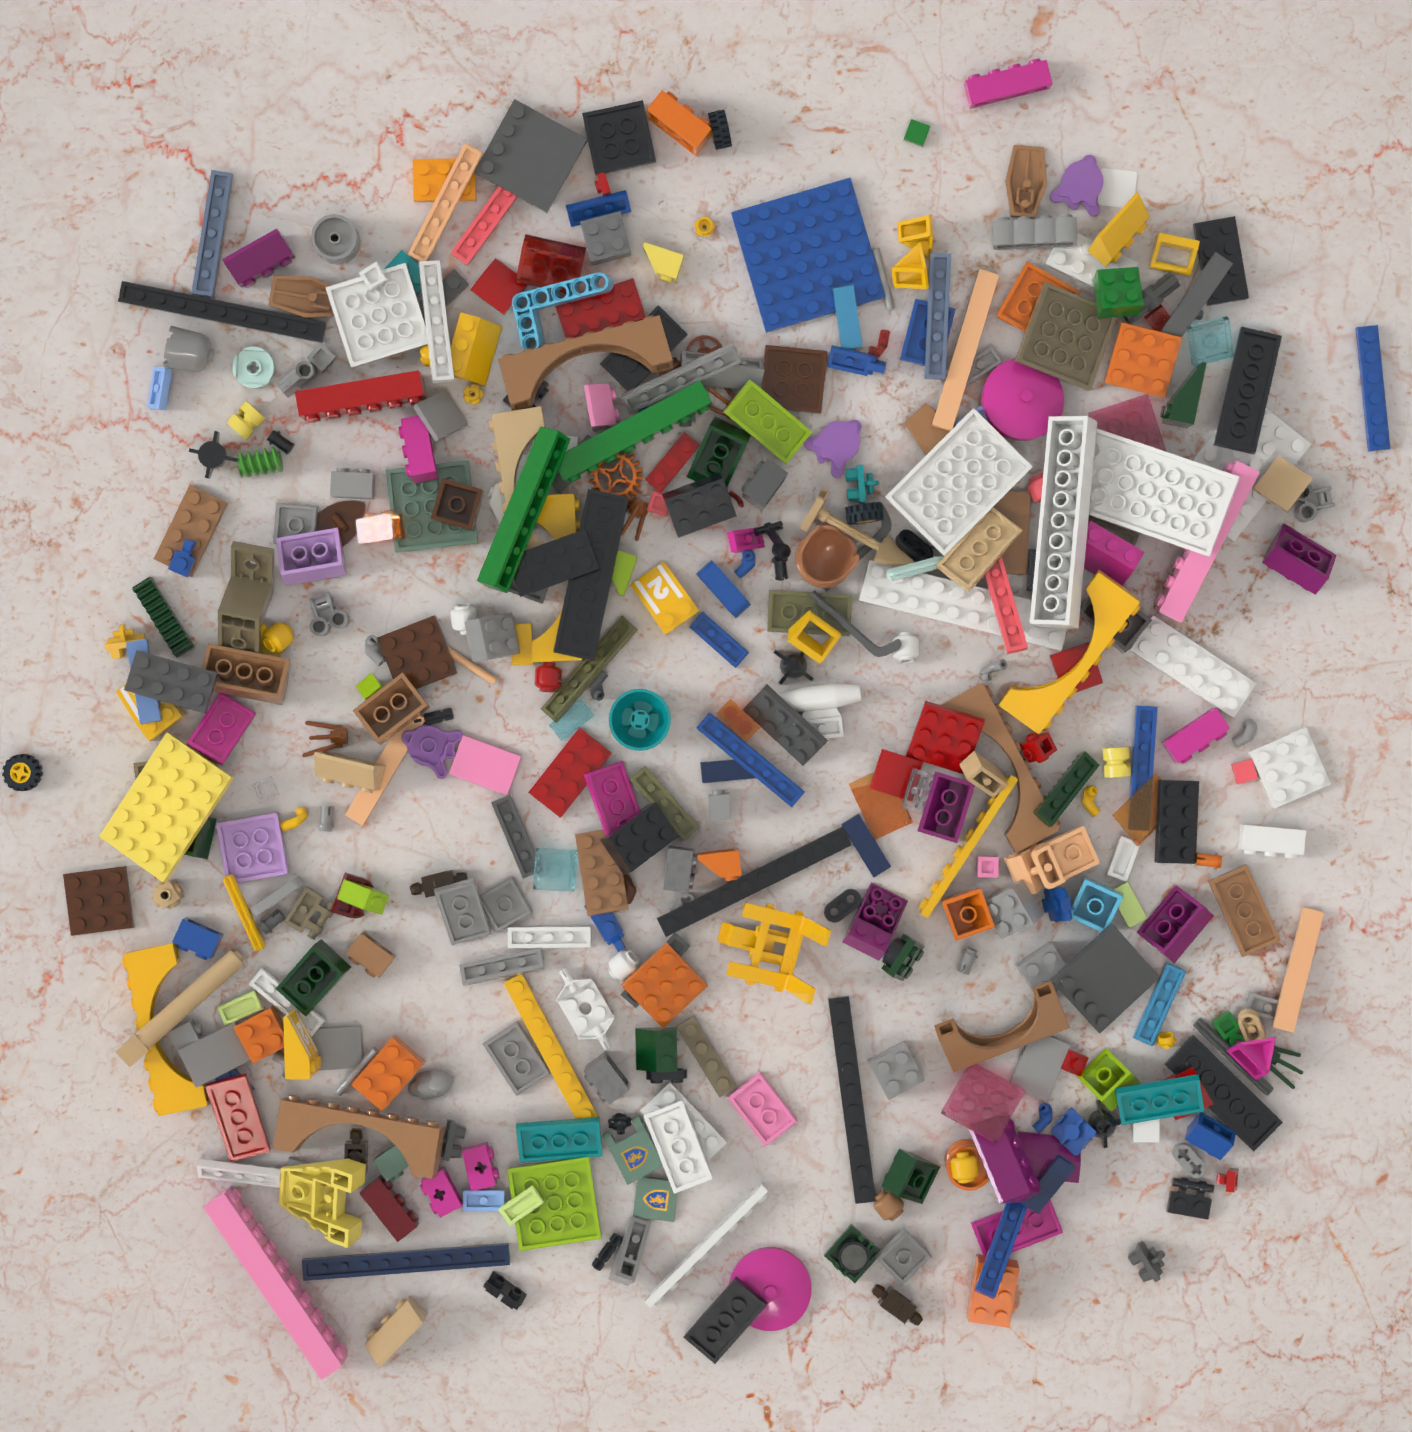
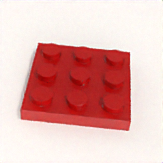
M925 701L906 752V757L964 774L959 764L975 750L985 719Z

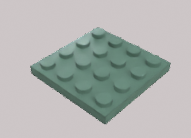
M468 460L436 464L438 479L413 483L412 478L407 477L406 468L386 470L396 553L478 543L476 524L474 531H470L431 519L442 478L472 486Z

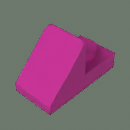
M754 528L727 532L731 553L764 548L763 535L755 536L754 532L756 531H754Z

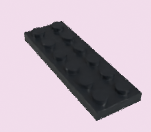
M1246 327L1240 328L1214 446L1255 455L1282 339L1281 335Z
M1194 1035L1164 1063L1175 1075L1193 1066L1213 1102V1105L1208 1108L1231 1130L1235 1131L1236 1135L1253 1152L1283 1123Z

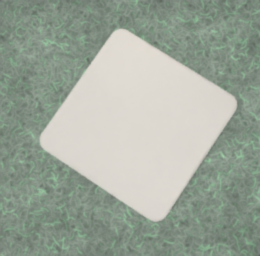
M1102 168L1100 171L1103 175V187L1098 195V205L1123 208L1135 194L1137 173L1134 171Z

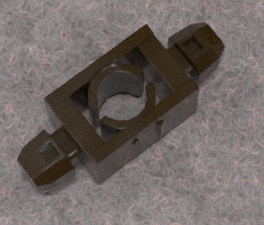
M453 870L421 877L422 883L412 884L410 891L412 895H420L424 892L425 898L435 896V888L467 880L468 876L465 872L456 873L454 876Z
M352 1128L350 1132V1139L352 1141L347 1140L345 1143L344 1159L349 1158L352 1160L351 1154L358 1149L357 1153L361 1156L360 1163L366 1164V1175L368 1172V1141H361L363 1139L361 1128Z
M880 1284L874 1285L871 1291L879 1299L878 1303L883 1309L904 1324L909 1319V1322L912 1324L920 1325L923 1318L921 1314L915 1311L917 1307L912 1301L891 1286L885 1291L886 1288Z

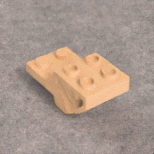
M1083 825L1047 842L1039 841L1018 853H1013L1004 858L1014 883L1023 879L1031 894L1038 893L1044 886L1047 889H1052L1066 882V879L1100 863Z

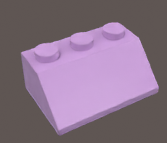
M338 528L276 538L280 574L286 586L347 575L345 555Z

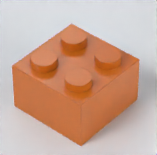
M274 1005L233 1027L252 1064L284 1048V1023Z

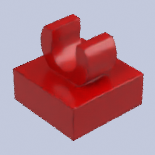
M1230 1168L1227 1174L1219 1173L1216 1184L1226 1185V1192L1234 1193L1238 1186L1239 1169Z

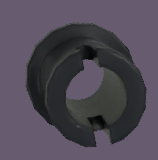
M273 430L267 438L270 442L269 444L275 445L288 455L295 444L283 437L280 431Z

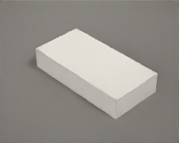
M1120 836L1106 875L1127 882L1141 843Z

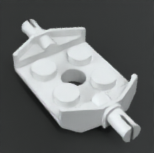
M563 968L559 973L565 981V985L556 998V1002L559 1003L579 1040L597 1039L604 1050H607L612 1045L606 1037V1032L615 1019L614 1015L592 978L574 979L569 974L567 968ZM584 1002L589 1003L592 1007L591 1011L587 1014L580 1011V1005Z

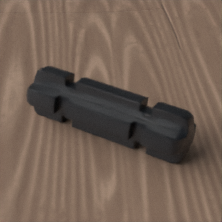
M451 708L443 709L442 712L438 710L425 713L423 716L424 724L426 725L440 723L444 719L445 721L454 719ZM416 719L414 723L422 722V720Z
M613 1233L610 1237V1242L605 1244L598 1254V1258L596 1257L592 1262V1266L596 1270H602L605 1262L615 1252L616 1246L620 1245L622 1242L620 1235Z

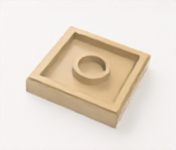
M1278 455L1253 490L1288 513L1312 482L1313 478Z

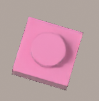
M977 856V877L998 878L999 857Z

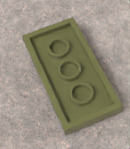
M769 590L767 632L788 633V629L810 610L839 631L841 636H850L846 629L809 597L812 592ZM818 593L851 623L852 595ZM811 621L802 630L806 634L829 635Z

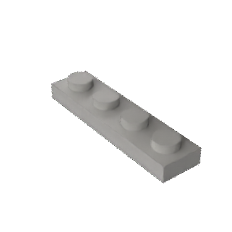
M541 948L459 965L463 986L545 969Z

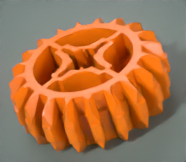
M624 452L623 455L618 454L617 460L619 461L613 469L602 467L606 461L599 464L598 470L588 474V476H594V479L588 480V483L596 484L591 488L592 490L599 489L602 492L629 497L630 501V492L635 496L637 495L634 487L639 489L642 487V485L637 483V480H644V477L637 476L638 473L643 472L642 468L636 469L640 461L632 462L635 458L634 454L630 455L629 458L626 457L627 454ZM625 462L633 471L632 480L622 473ZM619 469V476H621L622 479H616L614 482H612V477H610V474H615L616 471H618ZM599 473L609 478L606 490L599 483ZM617 484L629 485L622 492L612 493Z

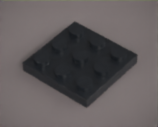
M643 100L582 113L595 176L603 172L607 174L656 163Z

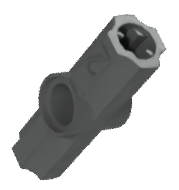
M1169 272L1155 284L1145 288L1142 291L1144 306L1140 315L1123 317L1125 321L1132 324L1147 311L1150 312L1164 301V298L1181 286L1178 279Z

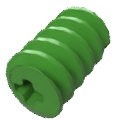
M274 446L271 447V453H268L266 448H263V454L261 455L257 449H255L254 456L251 455L250 451H247L246 457H243L241 452L238 454V468L241 478H243V473L246 477H251L252 472L255 476H258L260 471L263 475H266L268 469L271 473H275L276 467L279 472H283L280 451L277 452Z

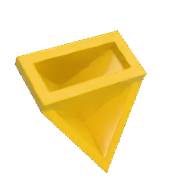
M932 215L897 222L898 242L910 249H913L921 242L923 255L926 259L930 260L933 245Z
M919 242L896 265L891 267L894 288H929L927 267L921 242Z

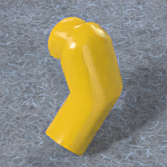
M1087 786L1083 790L1081 803L1090 815L1094 817L1100 812V809L1094 803L1098 790L1095 786Z

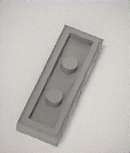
M993 345L974 357L966 386L1003 363ZM940 380L944 386L945 380Z

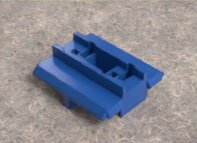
M1065 888L1044 889L1045 899L1041 900L1044 913L1048 912L1050 921H1071V910L1074 907H1071L1070 899H1072V896L1068 897L1067 890Z
M1073 1108L1068 1109L1065 1115L1051 1129V1133L1060 1141V1144L1064 1145L1074 1156L1079 1155L1097 1133Z

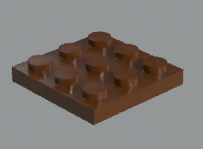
M765 345L764 375L761 389L787 411L821 414L827 351Z
M436 615L377 637L393 679L403 672L414 687L418 689L458 673Z
M126 866L63 874L71 936L134 928Z

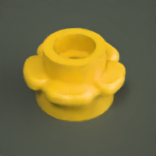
M703 216L695 221V232L699 236L708 237L712 234L715 224L709 217Z
M476 384L467 386L463 391L465 402L472 405L480 403L484 396L483 391Z
M1162 1032L1157 1036V1045L1163 1049H1170L1177 1042L1173 1032Z

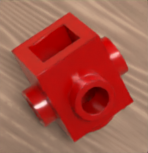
M1033 732L1025 737L1026 740L1020 744L1023 755L1029 763L1036 761L1042 763L1057 751L1049 732L1040 734Z

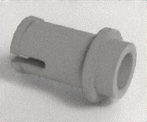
M320 806L319 831L332 832V828H334V825H332L334 807Z
M969 947L962 950L963 956L957 971L962 972L966 965L963 974L969 975L975 958H978L976 955L978 951Z

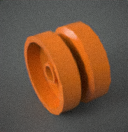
M960 1139L947 1149L944 1157L945 1168L951 1182L956 1187L972 1191L985 1186L990 1179L973 1139ZM968 1151L969 1155L977 1157L979 1175L973 1182L958 1183V1180L952 1177L950 1161L957 1157L956 1153Z

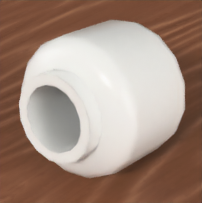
M471 603L456 604L455 608L450 611L452 628L460 631L462 635L467 634L464 622L478 618L477 609L471 606Z
M901 632L900 636L893 639V641L900 639L902 644L898 650L893 652V657L902 664L913 663L920 655L919 639L912 636L911 632Z
M619 951L609 960V974L615 980L625 981L639 968V959L631 951Z

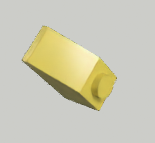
M644 242L643 250L656 275L660 277L659 280L667 283L677 282L684 255Z

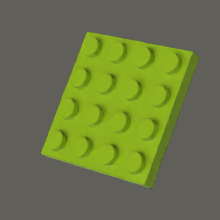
M590 1157L563 1159L507 1168L511 1199L531 1185H534L545 1201L515 1223L519 1251L602 1238Z

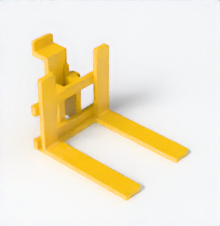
M747 902L744 904L742 916L761 921L760 926L757 925L755 931L726 922L721 923L717 941L731 947L750 951L748 957L751 958L750 965L729 961L726 975L746 980L745 984L753 986L755 982L775 987L774 991L782 993L785 989L805 1003L812 1004L816 988L793 973L803 935L827 947L831 934L830 929L803 916L804 912L795 910V913L791 914L775 910V905L766 903L765 907ZM774 924L790 928V932L771 929L769 926ZM775 941L786 944L784 954L772 952ZM760 961L780 965L779 972L759 968Z

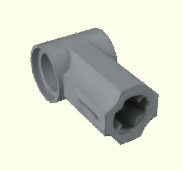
M301 361L276 384L289 398L309 380L316 377L317 368L311 362ZM305 365L311 368L308 376H303L302 368Z

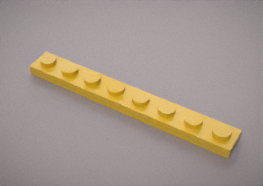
M1010 774L1008 777L1004 776L1008 785L994 798L990 796L986 803L989 806L985 812L981 811L975 819L978 823L974 829L970 828L965 834L964 839L966 841L963 846L959 845L952 855L955 858L951 864L947 863L941 871L944 875L940 881L936 880L930 888L932 893L928 899L925 897L918 908L921 910L919 913L927 919L1017 783L1018 779Z
M516 975L505 981L504 985L575 1118L599 1117L524 975Z

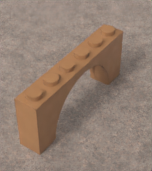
M1052 981L1032 988L1033 1004L1030 1012L1020 1024L1004 1033L990 1036L975 1035L962 1029L955 1022L954 1018L934 1025L953 1073L1069 1029L1070 1026Z

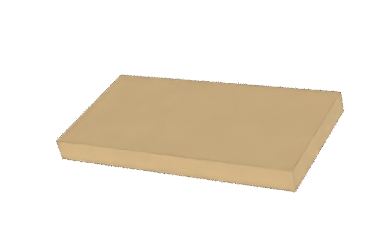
M992 507L936 565V568L969 593L1022 534L1023 530Z

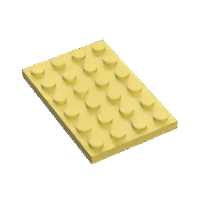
M166 732L99 837L157 879L166 883L234 778L174 735Z

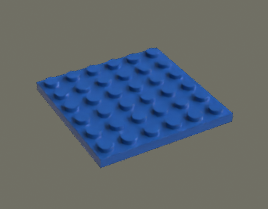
M851 177L731 212L766 333L836 313L833 287L853 284L856 306L884 299V290Z

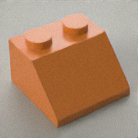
M738 848L697 853L698 860L719 877H725V881L737 880L738 876L742 875Z
M981 888L963 891L941 899L955 941L995 928Z

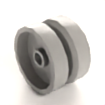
M331 214L324 216L316 222L312 229L311 240L314 249L322 259L331 264L340 265L348 263L355 258L360 249L361 240L359 232L351 221L342 215ZM338 236H339L338 241H336V242H333V241H332L333 239H337Z

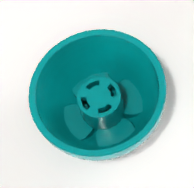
M633 689L627 691L615 700L610 709L609 727L612 735L622 746L631 750L644 751L654 748L664 740L670 728L671 717L667 704L658 694L650 690Z

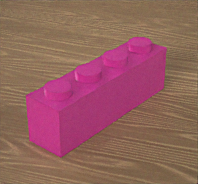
M1034 59L1029 61L1027 65L1014 64L1009 66L1007 70H991L988 72V75H971L965 81L964 88L969 108L971 109L1051 88L1053 83L1047 60Z

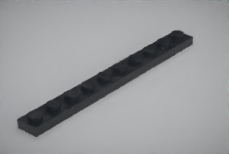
M125 281L121 283L118 298L120 303L323 343L327 325L323 321Z
M840 827L739 877L737 880L728 882L658 917L657 920L665 937L851 846V843L843 827Z
M849 996L828 998L855 1204L876 1201Z

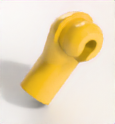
M303 806L295 809L297 816L282 821L280 823L281 829L288 831L302 824L309 815L306 807Z

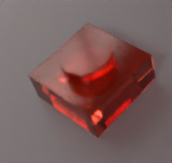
M1161 304L1144 316L1150 327L1157 331L1162 329L1170 317Z

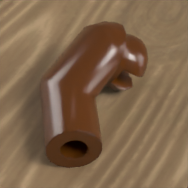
M629 873L624 874L627 901L628 904H631L637 890Z

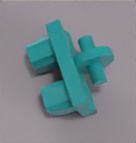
M857 465L856 468L845 470L846 481H857L856 489H847V501H858L859 504L865 503V487L868 489V494H874V486L879 485V481H873V473H866L867 481H864L863 465Z

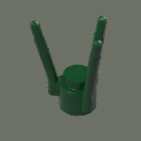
M1274 1045L1271 1064L1276 1065L1278 1062L1302 1075V1070L1280 1059L1281 1054L1278 1052L1296 1057H1301V1054ZM1272 1065L1270 1066V1070L1290 1088L1295 1089V1086Z

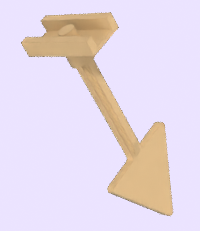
M824 488L820 491L800 526V529L807 532L816 519H819L877 550L873 559L875 562L896 567L914 563L889 536L886 535L883 542L879 543L872 537L830 514V511L823 508L830 493Z

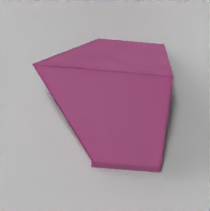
M1276 1037L1239 1042L1228 1048L1227 1052L1257 1080L1270 1072Z

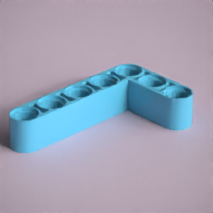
M594 273L516 294L513 297L512 305L522 348L524 350L531 348L530 342L534 338L537 341L534 349L540 348L545 344L538 310L607 293L613 289V278L604 273ZM604 277L606 284L603 288H600L598 282ZM584 282L586 290L580 293L579 286ZM562 288L566 289V296L564 298L560 297V290ZM543 293H546L547 300L542 304L540 297ZM523 298H526L528 301V304L525 308H522L521 301ZM528 318L532 320V326L529 329L525 325Z

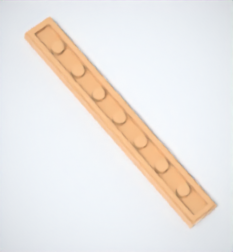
M982 269L978 271L931 425L933 427L949 432L953 429L999 274Z

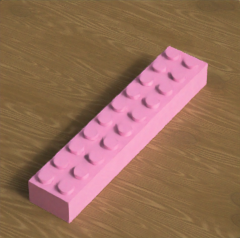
M230 1186L212 1198L203 1208L322 1380L343 1365L348 1356L346 1354L347 1349L342 1342L339 1343L335 1338L336 1333L330 1325H326L320 1309H315L311 1303L312 1298L310 1294L302 1290L299 1278L295 1274H291L286 1259L278 1255L275 1243L272 1240H268L265 1236L266 1231L253 1218L254 1213L251 1208L245 1206L241 1201L242 1195L240 1192Z

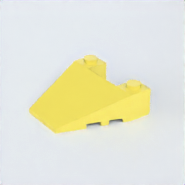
M347 1158L282 1167L279 1205L299 1220L303 1218L310 1223L309 1227L313 1230L318 1229L326 1235L325 1238L328 1241L348 1248L361 1238L362 1219L345 1213L346 1192L352 1193L365 1183L366 1164Z

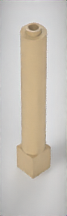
M229 950L144 1027L116 1050L117 1055L130 1068L151 1047L244 965L242 963L244 960L242 955L237 950L234 952Z

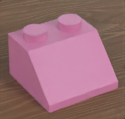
M609 383L584 385L592 430L607 429L617 424L616 421H620L619 410L614 409L613 401L617 400L615 388H610Z

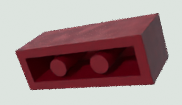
M380 1175L364 1187L359 1194L394 1239L399 1242L417 1228L419 1217L412 1209L409 1210L407 1208L404 1197L400 1193L396 1194L392 1189L394 1187L390 1180L386 1181Z

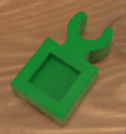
M1229 1010L1211 1021L1223 1040L1228 1038V1043L1231 1047L1235 1045L1234 1041L1237 1038L1245 1042L1244 1037L1236 1032L1240 1027Z

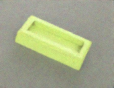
M1128 882L1114 888L1123 893V899L1118 910L1128 928L1147 919Z
M254 990L218 1006L217 1009L226 1026L263 1010L264 1007L257 991Z
M531 1185L499 1207L498 1210L509 1226H511L545 1201L534 1185Z

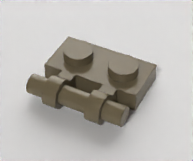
M306 886L284 922L301 933L307 926L311 929L307 936L315 940L318 933H322L323 925L327 919L333 915L331 909L334 902L329 900L326 907L322 906L320 903L324 896ZM315 911H318L321 915L315 923L310 919Z

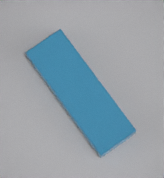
M854 285L833 287L840 345L847 349L862 347Z

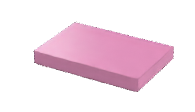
M463 735L449 774L508 795L522 756Z
M760 1071L727 1096L728 1100L764 1146H767L798 1122Z

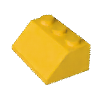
M1137 192L1098 234L1087 251L1105 267L1111 262L1115 264L1123 255L1121 250L1123 248L1128 249L1135 241L1133 237L1136 234L1141 235L1148 227L1145 223L1150 216Z
M460 312L450 347L454 378L486 387L502 326Z

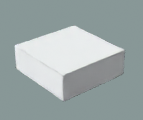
M377 262L359 272L370 291L388 281Z

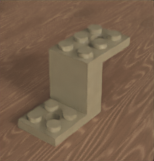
M237 541L232 542L231 577L218 609L219 646L261 654V626L274 593L273 548Z

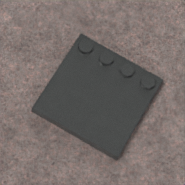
M514 99L474 173L548 213L588 140Z
M1110 923L1050 980L1100 1034L1160 977L1122 933Z

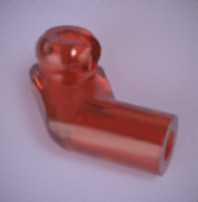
M880 331L877 347L870 346L869 354L877 356V359L880 358L888 347L890 331Z

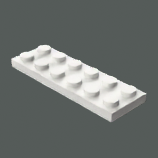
M1152 615L1150 617L1151 623L1129 650L1234 718L1257 683Z

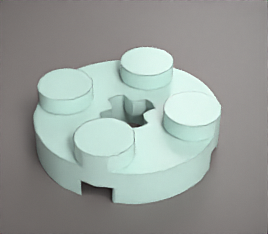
M247 347L234 358L232 370L235 378L243 386L250 389H259L269 385L275 373V363L271 355L262 348ZM253 362H256V365L259 366V370H256V373L248 370V367L252 366Z

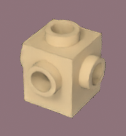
M174 879L166 883L158 882L154 885L156 889L151 892L153 894V902L162 909L167 907L170 910L180 904L179 900L185 897L182 893L181 885L177 881L175 882ZM164 891L168 892L169 897L167 899L163 894Z

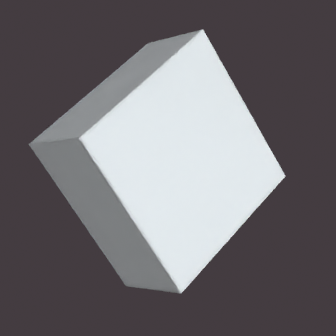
M1160 1119L1133 1123L1132 1141L1160 1142Z

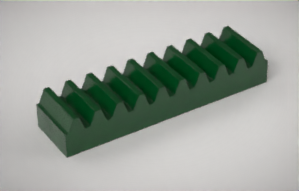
M148 577L132 587L133 592L136 593L137 598L141 601L142 606L146 609L150 619L154 622L155 627L159 630V633L163 636L164 641L168 644L169 649H171L172 654L176 658H179L195 647L152 577Z
M1086 751L1076 756L1077 758L1072 761V765L1067 768V771L1058 779V783L1048 792V796L1043 798L1044 801L1033 811L1048 827H1052L1100 766Z

